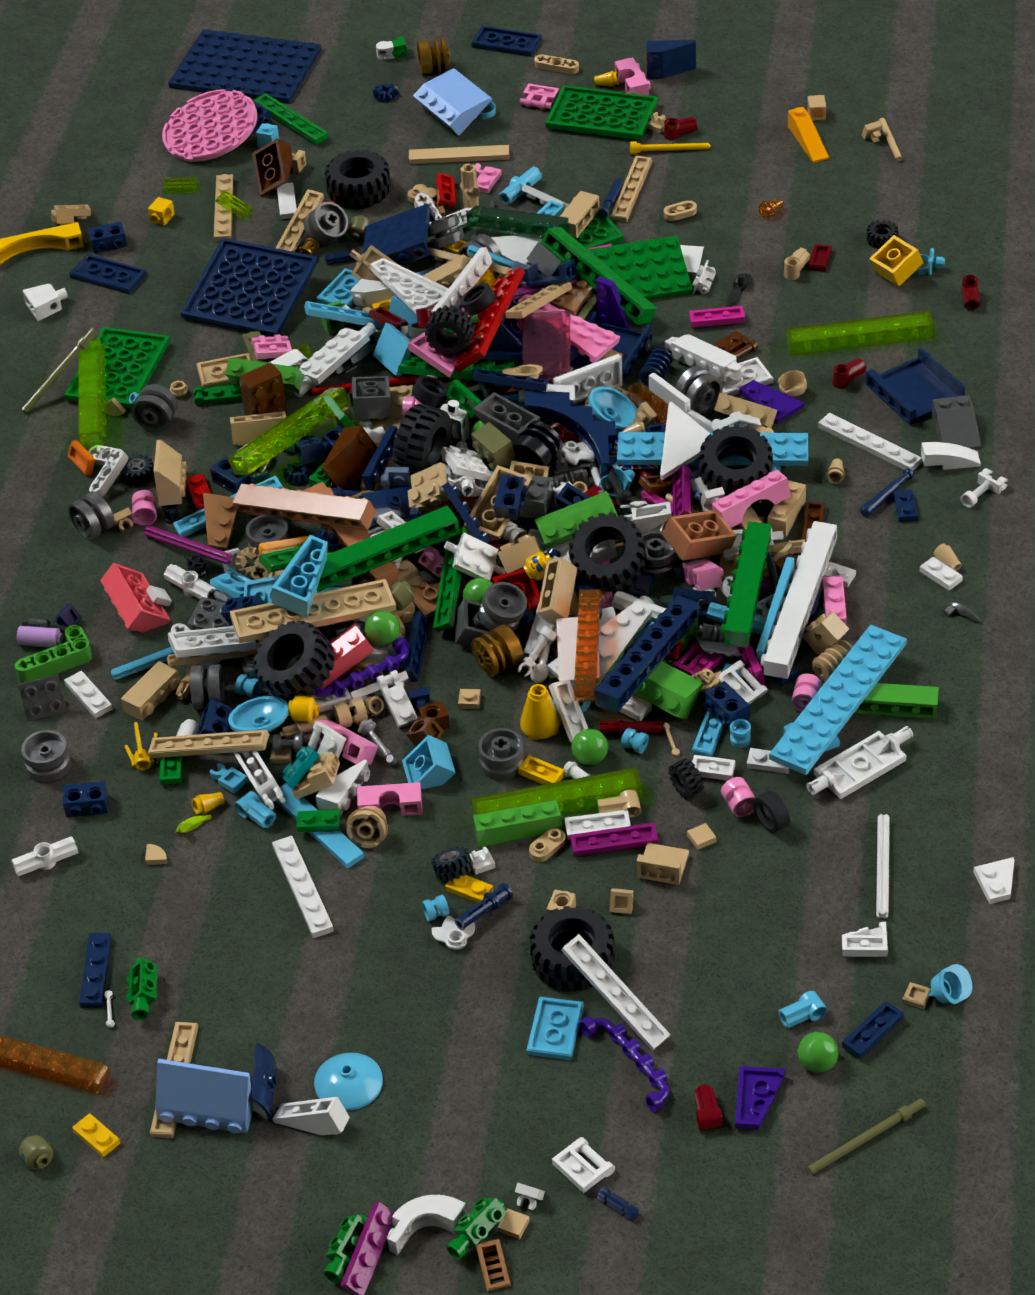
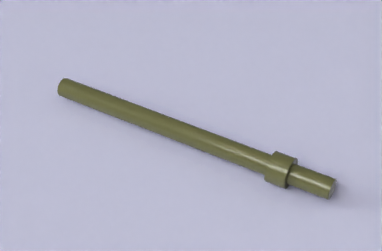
M91 328L83 338L81 337L76 342L77 345L21 408L25 413L29 412L82 349L85 350L89 341L97 333L94 328Z
M920 1098L908 1106H902L896 1110L894 1115L807 1166L808 1172L811 1175L815 1174L900 1121H907L912 1118V1114L926 1106L925 1102Z

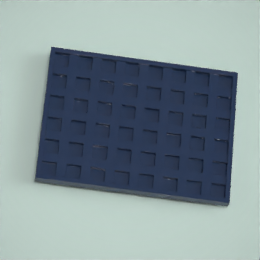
M209 29L202 30L168 82L169 88L205 93L222 89L231 92L236 90L244 93L245 96L251 99H256L266 93L281 103L290 104L322 47L321 44L274 39L255 35L227 33L224 31H211Z

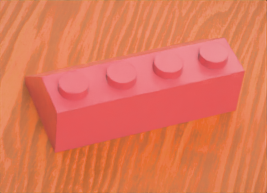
M115 563L110 566L100 581L104 586V590L110 596L111 602L117 608L119 616L124 620L127 629L133 632L144 633L171 622L163 606L153 603L146 590L150 584L143 573Z
M355 623L329 641L335 653L334 667L329 672L330 677L323 682L324 685L320 689L327 687L375 651Z

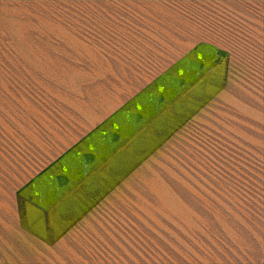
M922 311L786 328V344L790 356L928 339L933 338L934 323L930 312Z
M92 338L85 350L82 349L78 354L79 438L84 448L95 445L104 446V438H107L106 427H104L107 426L106 415H104L107 414L106 404L103 403L107 401L106 392L103 391L106 390V381L104 379L106 378L105 356H103L106 355L105 345H101L100 338Z
M329 388L228 457L234 474H251L335 415L334 412L324 401L327 395H330L342 410L349 406L351 403L345 388Z
M636 767L472 798L473 815L557 800L560 814L562 815L598 808V799L617 797L626 790H635L640 800L642 799V784Z

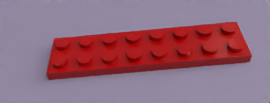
M521 267L516 270H510L504 278H498L492 284V290L496 294V299L489 308L477 315L479 320L475 323V333L469 347L456 358L458 362L454 368L458 372L485 357L525 273Z

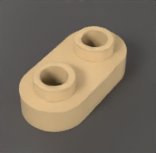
M683 201L664 208V218L668 221L680 220L697 213V204L693 201Z
M557 828L546 831L530 845L529 855L531 859L542 862L550 858L565 845V833Z

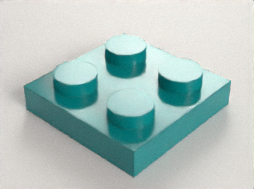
M309 745L306 748L302 747L296 754V761L293 764L289 763L282 773L284 775L282 778L294 788L320 755Z

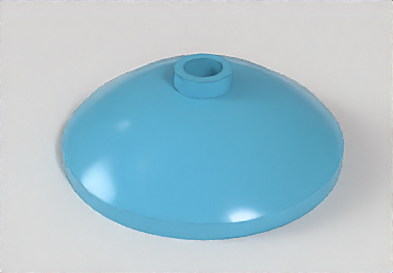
M600 386L594 388L588 396L589 406L592 407L593 414H596L600 421H615V428L619 430L634 424L633 419L637 417L634 413L637 408L620 391Z
M263 696L248 700L237 706L230 713L228 718L229 725L235 732L267 730L270 732L279 727L288 717V703L284 699L275 696Z
M342 1053L331 1057L319 1067L314 1079V1087L318 1098L338 1097L346 1111L360 1109L370 1104L378 1096L383 1085V1076L379 1065L370 1057L360 1053Z

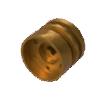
M444 37L440 38L439 46L437 38L434 39L433 46L431 47L428 39L417 41L421 75L432 74L433 66H436L438 73H441V65H443L444 72L449 71L450 53Z
M505 624L490 630L489 635L486 633L472 640L473 655L480 668L489 677H494L498 673L505 671L506 667H513L523 660L521 644L514 632Z

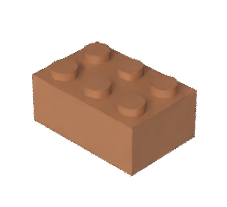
M717 510L672 516L669 518L662 534L682 561L721 555L724 550L732 548L737 537Z

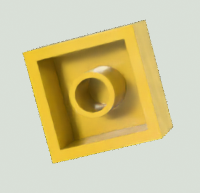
M895 235L869 258L874 271L898 287L923 264L918 249Z

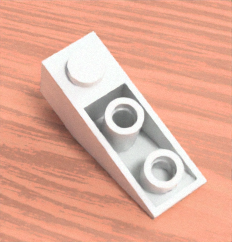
M363 760L338 774L332 786L320 790L316 795L318 810H340V815H342L344 810L347 811L354 796H357V787H361L363 782L369 779L368 761Z

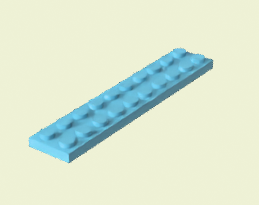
M619 432L617 465H661L665 432ZM760 433V436H765L768 440L767 443L772 447V466H808V433ZM740 455L726 456L719 461L722 465L749 466L752 464L748 458ZM699 458L687 465H699Z
M870 624L769 753V760L807 775L906 646L907 639Z

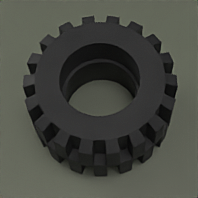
M447 305L443 306V308L439 307L433 312L425 331L426 341L430 342L429 346L435 348L437 353L441 352L444 356L448 354L449 357H453L454 354L458 356L469 347L475 333V323H472L473 318L468 316V312H463L460 307L458 309L452 305L450 307ZM444 328L451 329L456 334L449 333Z

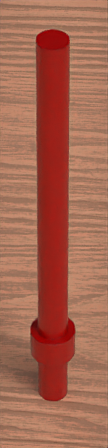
M402 375L401 377L398 376V378H390L389 386H407L406 384L416 383L420 375L407 377ZM352 383L311 388L312 395L350 391Z

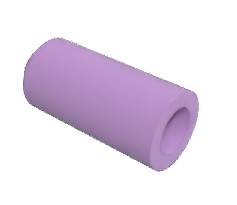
M19 626L17 630V644L19 646L52 648L63 643L64 636L59 628Z

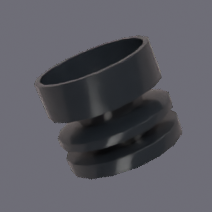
M534 420L528 424L523 435L514 443L513 448L516 458L520 462L548 466L552 456L556 455L563 443L559 434L552 427Z

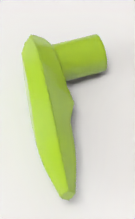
M199 815L188 818L178 825L175 833H187L200 826L203 822L212 819V816Z

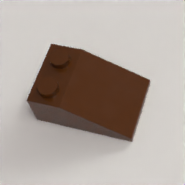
M277 138L252 153L261 197L288 182L293 161L289 144Z
M362 426L344 427L321 470L335 488L340 487L342 490H348L363 475L377 446Z

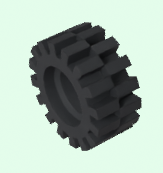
M883 219L882 222L876 220V223L873 221L867 227L866 241L871 247L877 246L876 249H880L893 235L898 237V226L894 222L891 224L889 220L888 222H885Z
M684 758L668 768L669 779L673 782L672 786L676 787V792H679L680 796H683L684 799L688 800L703 791L704 781L701 780L702 776L698 773V768H695V764L691 763L689 759Z

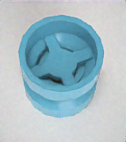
M241 674L235 683V693L240 695L246 694L252 699L259 696L262 690V683L256 678L250 679L249 676Z
M737 719L730 724V743L733 746L743 748L750 744L751 726L748 721Z
M627 728L623 733L621 746L626 749L632 748L635 752L642 754L647 747L649 736L643 732L637 733L635 729Z
M444 895L436 896L434 900L427 899L422 901V908L428 922L435 920L438 916L445 917L450 915Z

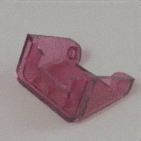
M570 312L530 313L524 318H518L517 327L523 332L522 365L535 364L541 366L543 370L539 373V379L549 380L548 383L554 385L553 378L570 372Z

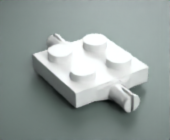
M466 533L461 535L458 545L446 541L444 549L454 553L452 568L475 579L485 578L490 580L492 572L503 575L506 572L504 568L496 565L497 548Z

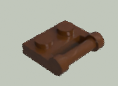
M737 330L712 344L735 355L736 360L748 352H754L758 349V343L755 340L748 339Z

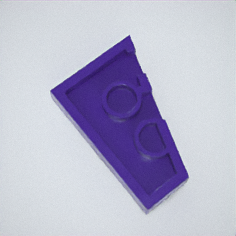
M599 276L595 280L597 321L631 329L630 324H627L625 319L627 316L626 312L621 308V298L615 282Z
M755 380L739 388V394L748 401L776 409L777 413L774 419L776 424L804 408V402Z
M739 1067L735 1129H760L786 1075V1069Z

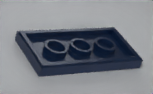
M482 26L472 41L471 46L472 48L532 57L542 41V35Z
M87 254L70 272V278L126 294H130L147 275L145 269Z

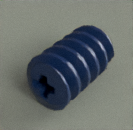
M664 349L653 350L639 372L641 382L649 386V375L652 373L663 378L673 362L672 355Z

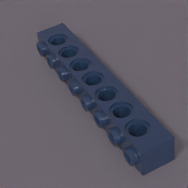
M679 595L673 601H670L664 612L660 613L656 621L648 626L644 635L640 636L636 644L628 649L625 657L617 662L612 672H609L605 680L596 686L594 691L595 705L617 714L699 617V603Z

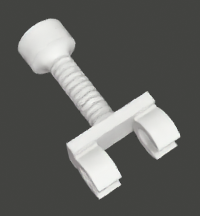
M987 468L983 469L978 474L977 483L980 486L973 492L967 491L961 495L962 504L971 508L977 503V497L988 489L1000 494L1008 486L1005 484L1008 479L1001 476L996 481L989 475L993 471Z
M546 626L540 631L541 638L535 649L531 652L532 654L528 658L525 657L523 663L518 667V673L522 666L528 668V672L524 677L528 676L532 672V668L536 666L535 661L547 642L554 641L557 636L554 631Z

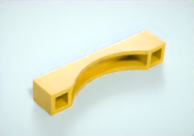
M78 222L1 238L0 265L9 258L29 250L56 248L68 251L84 247Z

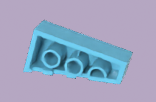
M312 535L307 538L272 586V604L303 617H308L327 560V541Z

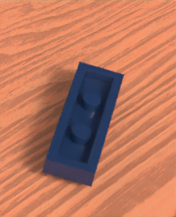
M885 1001L842 1041V1048L858 1059H861L903 1019L904 1013Z

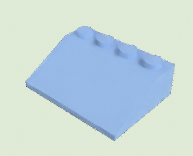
M455 68L424 83L413 95L425 109L458 136L492 100L490 96Z
M158 1059L155 1100L157 1119L167 1123L174 1120L187 1126H203L211 1130H227L235 1134L248 1132L253 1114L249 1073Z

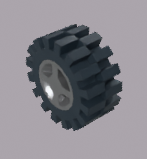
M132 454L131 458L128 456V461L121 470L122 481L132 487L134 484H136V487H139V484L144 486L146 485L145 482L150 483V479L153 480L154 478L152 459L147 455L142 457V454H138V456Z
M455 846L454 849L450 847L447 851L442 850L441 854L437 853L436 857H433L431 861L436 877L440 881H447L448 879L453 881V878L459 879L461 875H467L466 872H470L473 868L468 849L463 846L460 848Z

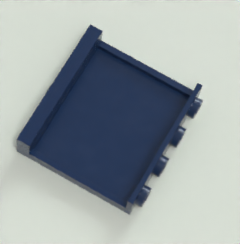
M428 203L367 225L363 254L372 245L400 266L431 255L432 253L427 247L429 222L435 221V215Z
M590 311L584 319L585 321L594 323L598 327L612 331L620 336L619 343L612 350L623 354L622 382H624L626 377L630 376L632 367L637 365L640 354L644 353L647 340H652L650 325L647 324L643 332L599 322L597 321V312ZM573 346L574 360L562 361L563 368L567 369L569 366H572L573 370L592 364L590 357L586 354L581 355L578 352L579 349Z
M921 347L918 348L917 358L884 373L878 374L873 369L866 371V386L909 425L932 415V399L964 396L965 386Z

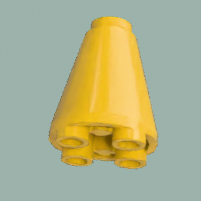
M541 684L533 685L530 688L520 718L522 732L528 736V739L534 741L557 735L561 726L560 715L546 687Z

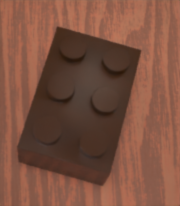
M271 362L239 376L245 416L285 411L286 416H288L282 374Z

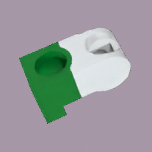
M400 36L397 37V40L378 42L376 44L377 58L388 60L406 57L407 51L404 37Z

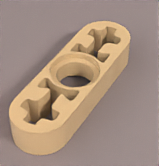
M537 55L534 58L535 67L538 69L570 75L579 72V62L576 60L549 55Z

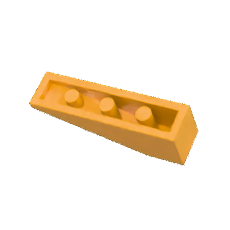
M797 107L788 110V128L811 161L816 163L828 160L829 156L805 108Z

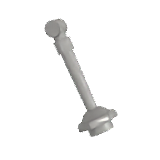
M372 719L363 720L359 725L358 732L363 736L370 735L375 744L378 745L386 761L392 766L396 765L397 759L373 732L376 723Z

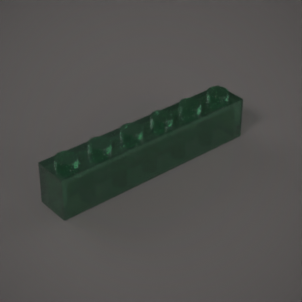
M475 206L466 213L467 229L537 239H543L548 228L561 227L569 233L568 217Z

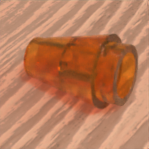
M780 198L763 201L759 205L758 210L762 217L769 218L783 208L784 203Z

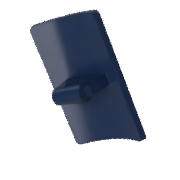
M410 486L361 494V497L371 501V504L376 509V514L373 518L375 524H378L376 521L379 515L393 511L401 519L410 518L411 508H409L408 490L412 489Z
M257 1043L255 1045L253 1075L250 1076V1098L265 1111L268 1122H271L274 1089L277 1087V1078L275 1076L276 1061L272 1053L265 1046Z

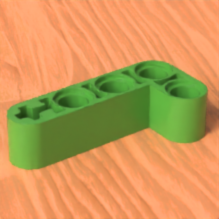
M78 625L69 626L65 630L67 642L19 659L15 663L18 681L25 683L49 677L89 662L92 659L89 640L83 629Z

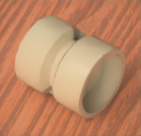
M361 697L349 700L348 704L345 702L333 704L336 722L344 728L351 727L352 723L359 725L363 720L368 719ZM350 710H353L354 716H351Z

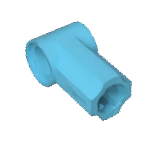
M250 791L234 803V807L243 818L249 817L262 828L270 827L276 819V814L262 804L259 796L253 791Z
M808 991L800 997L798 1002L780 1009L779 1017L785 1028H790L808 1019L817 1021L826 1015L828 1009L815 991Z

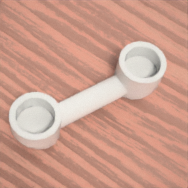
M370 419L359 421V425L364 428L373 442L380 443L385 435L383 427L380 426L371 430L373 425Z
M554 641L547 642L544 649L541 650L539 663L530 673V677L535 683L544 682L548 676L549 670L546 664L550 646Z

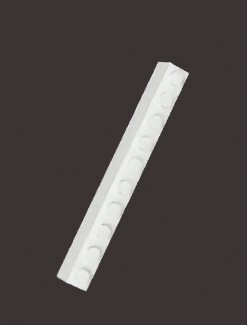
M814 521L811 529L808 528L807 541L802 544V555H799L797 558V569H793L792 583H788L787 597L782 599V611L777 613V625L772 627L771 640L768 639L766 644L767 652L761 658V666H764V675L785 679L789 677L837 540V525Z

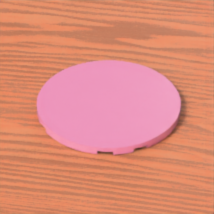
M225 89L209 91L186 101V105L182 108L178 107L170 115V120L164 125L162 139L168 152L177 159L190 162L214 159L232 151L249 137L257 122V109L252 99L240 91L233 90L231 92Z

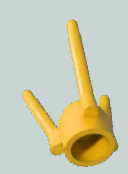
M135 722L134 729L138 750L133 756L128 745H125V749L131 760L132 768L140 771L147 770L155 761L154 758L149 757L146 749H142L138 723ZM157 732L154 733V737H153V738H157V737H158V733H157Z

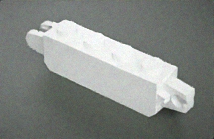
M683 335L680 338L671 337L665 341L666 348L672 351L674 359L691 367L703 366L720 381L742 382L743 376L739 374L742 371V366L737 363L735 355L692 335Z
M257 751L233 752L266 806L268 805L270 810L274 808L273 802L278 799L281 803L286 801L283 797V792Z

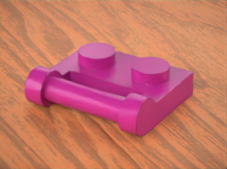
M694 641L690 645V649L670 666L691 676L703 669L712 671L723 660V654L717 652L714 654L706 653L698 641ZM695 654H698L687 666L685 665Z

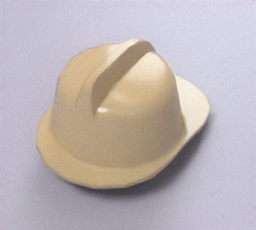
M528 364L516 368L503 369L502 373L539 378V373L542 372L543 368L539 365Z

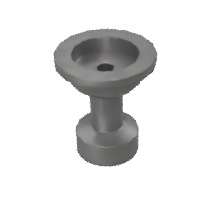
M303 731L296 734L294 739H281L280 735L273 734V751H280L281 747H293L294 751L298 753L303 747Z

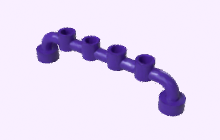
M404 637L395 639L392 643V649L398 654L397 656H387L382 663L378 665L370 664L366 667L365 671L360 673L353 672L347 679L341 682L333 681L328 688L316 689V693L313 695L316 697H327L334 694L336 697H342L346 692L345 688L349 686L359 689L364 684L363 680L369 677L371 680L376 681V677L381 676V672L386 669L390 672L397 671L400 667L399 663L408 657L410 644Z
M589 1016L580 1020V1029L586 1037L595 1034L597 1027L605 1028L608 1031L611 1040L618 1042L625 1056H630L635 1062L637 1069L648 1076L653 1087L657 1086L660 1090V1094L652 1092L645 1097L648 1108L652 1112L662 1109L664 1107L663 1102L669 1096V1087L665 1083L667 1075L663 1069L655 1071L652 1068L654 1061L649 1054L640 1055L639 1051L641 1048L636 1039L628 1041L625 1038L627 1030L624 1025L619 1024L615 1026L607 1019H592Z

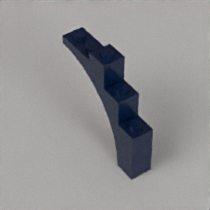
M525 391L524 409L539 416L541 420L559 423L562 427L579 436L593 451L599 465L600 476L608 475V469L612 468V457H609V454H612V448L615 447V440H618L619 429L615 428V421H596V414L592 413V407L573 406V400H570V392Z

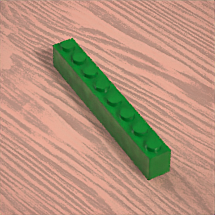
M563 228L547 229L541 241L542 245L562 262L575 259L576 273L594 289H596L595 280L599 276L614 281L621 298V308L625 310L626 315L637 325L651 322L658 309Z
M447 505L328 554L316 591L320 592L459 534L457 517Z
M748 521L747 529L742 531V541L744 542H740L739 554L741 556L737 555L736 567L738 569H734L733 581L735 583L731 582L730 594L732 596H728L727 608L729 610H725L724 622L726 624L721 626V636H724V645L748 648L771 540L772 524Z

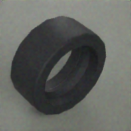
M481 283L468 290L461 298L460 304L469 313L468 315L472 316L489 308L495 301L496 294L488 283Z
M420 376L412 389V394L422 404L439 408L445 404L447 400L446 393L449 388L442 381L434 377Z
M768 790L754 798V813L767 831L776 833L789 825V811L777 793Z

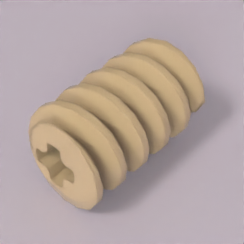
M838 640L829 649H826L824 653L816 657L812 661V668L816 676L826 682L852 649V645L845 640Z

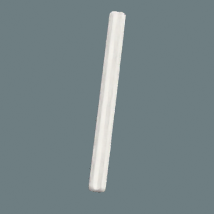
M880 814L878 816L876 916L885 919L888 917L889 816L887 814Z

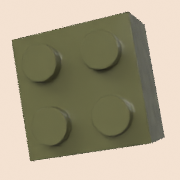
M490 422L471 434L473 439L472 445L489 471L494 472L497 465L510 469L511 461H517L512 441Z

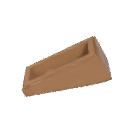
M496 1239L477 1244L476 1249L487 1292L510 1287L511 1284L500 1240ZM497 1251L498 1255L486 1258L483 1256V1254ZM499 1260L500 1262L489 1266H486L485 1264L487 1262ZM499 1268L502 1269V1272L488 1275L487 1272ZM504 1277V1281L490 1284L491 1279Z

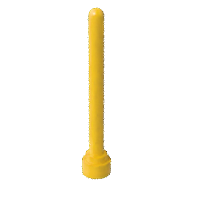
M637 141L630 142V155H637L641 151L708 150L711 145L709 143L640 145Z

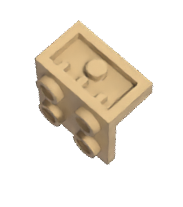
M648 843L644 855L639 854L637 858V878L680 885L689 850Z

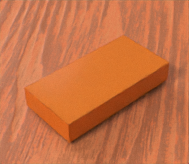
M77 440L71 441L68 457L86 476L92 475L96 459Z

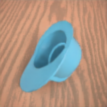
M959 964L951 965L933 977L931 980L932 991L928 995L934 996L938 1002L943 1004H957L971 995V976L963 966Z

